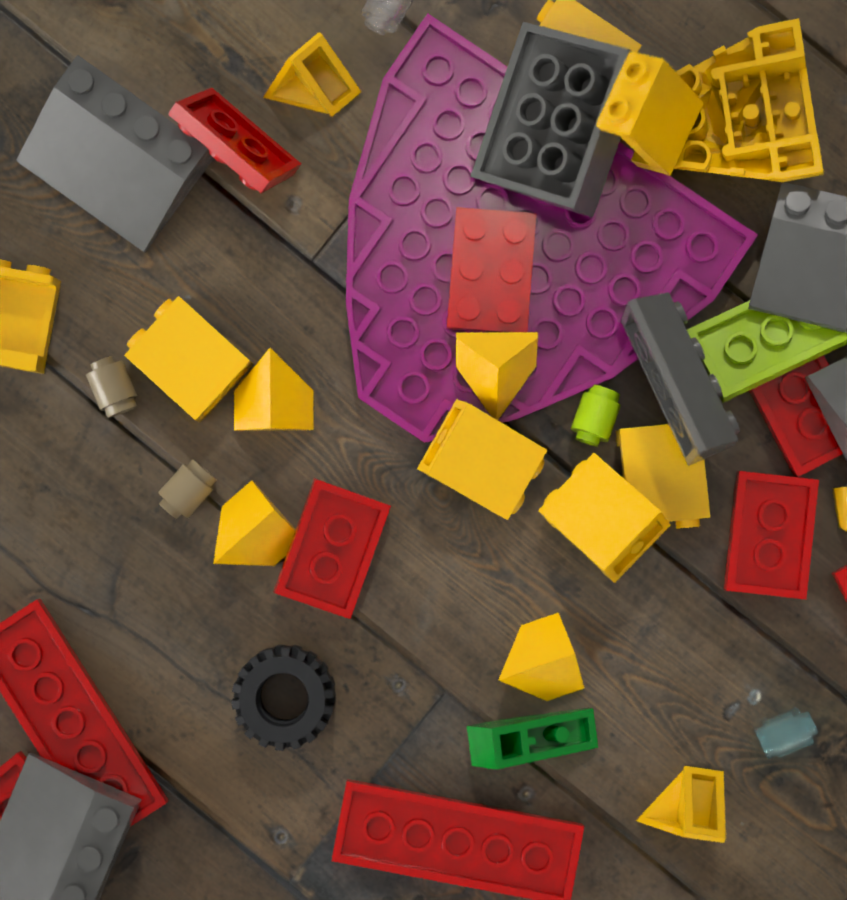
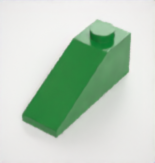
M593 708L506 718L467 726L471 764L474 767L497 770L598 748Z

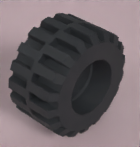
M276 645L273 648H267L259 652L242 667L238 673L237 681L233 685L232 692H234V698L231 702L232 710L235 709L237 713L235 720L238 726L243 725L246 729L244 734L250 740L254 737L260 741L258 745L265 748L270 745L279 751H284L287 747H292V750L302 747L306 742L310 743L324 730L336 702L335 682L333 676H330L328 672V666L324 661L321 662L316 657L317 654L311 650L309 652L305 651L301 646ZM275 674H291L300 679L307 689V707L301 715L294 719L284 720L276 718L265 709L262 703V687L267 679Z

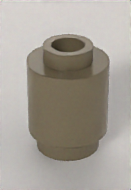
M113 356L90 364L92 371L86 374V378L100 411L104 410L107 418L121 415L138 407L134 399L137 397V393L123 360L115 362Z
M192 459L188 465L182 464L159 490L158 493L163 498L159 505L175 519H178L181 514L189 518L213 491L211 486L217 479L200 463Z

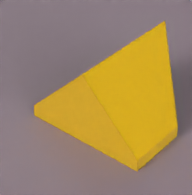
M318 32L287 59L263 98L329 114L333 117L362 91L324 36Z
M538 332L456 333V368L490 416L496 420L500 419L536 367Z
M269 348L234 390V431L314 430V390Z
M253 480L245 485L221 508L213 564L275 566L287 555L296 529Z
M558 612L521 625L498 681L545 701H550L585 688L575 652Z
M684 766L681 773L636 821L681 837L724 843L726 839L724 771Z

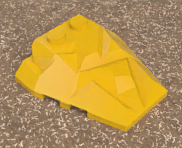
M799 18L759 26L747 32V38L726 49L723 45L712 51L713 56L695 66L688 64L675 71L704 104L674 169L777 182L824 175Z

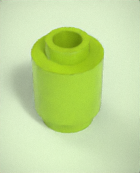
M593 385V387L589 388L588 392L583 393L571 426V430L577 433L576 440L595 447L599 446L600 441H609L621 407L618 403L619 393L599 385Z

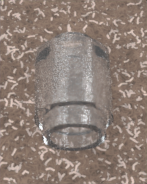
M367 0L361 10L362 15L366 18L364 24L380 35H385L386 31L395 33L414 0Z

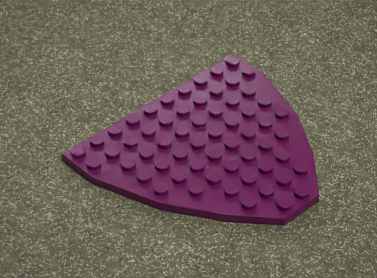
M428 13L381 83L349 196L346 309L358 399L423 443L433 441L456 399L467 402L490 416L456 368V333H481V331L447 329L456 207L537 213L527 331L538 332L536 367L498 420L501 423L518 420L593 387V385H599L614 378L638 359L621 323L627 302L636 298L669 292L673 302L679 301L684 308L687 319H691L715 300L758 236V234L673 177L637 167L631 161L634 151L620 142L593 218L471 177L507 66Z

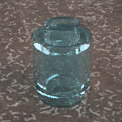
M798 707L763 721V726L754 730L767 759L775 756L781 759L814 744L812 736L818 734L809 712L806 711L801 714Z

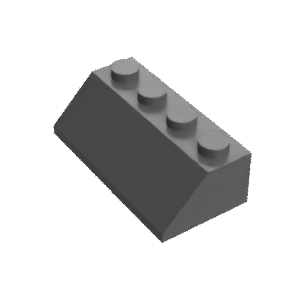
M669 292L636 298L627 302L621 323L687 465L690 466L733 447L738 441L736 434L740 433L739 425L730 410L725 412L719 397L722 396L720 384L714 374H707L702 364V360H705L704 351L696 337L691 339L685 328L688 319L679 301L673 302Z

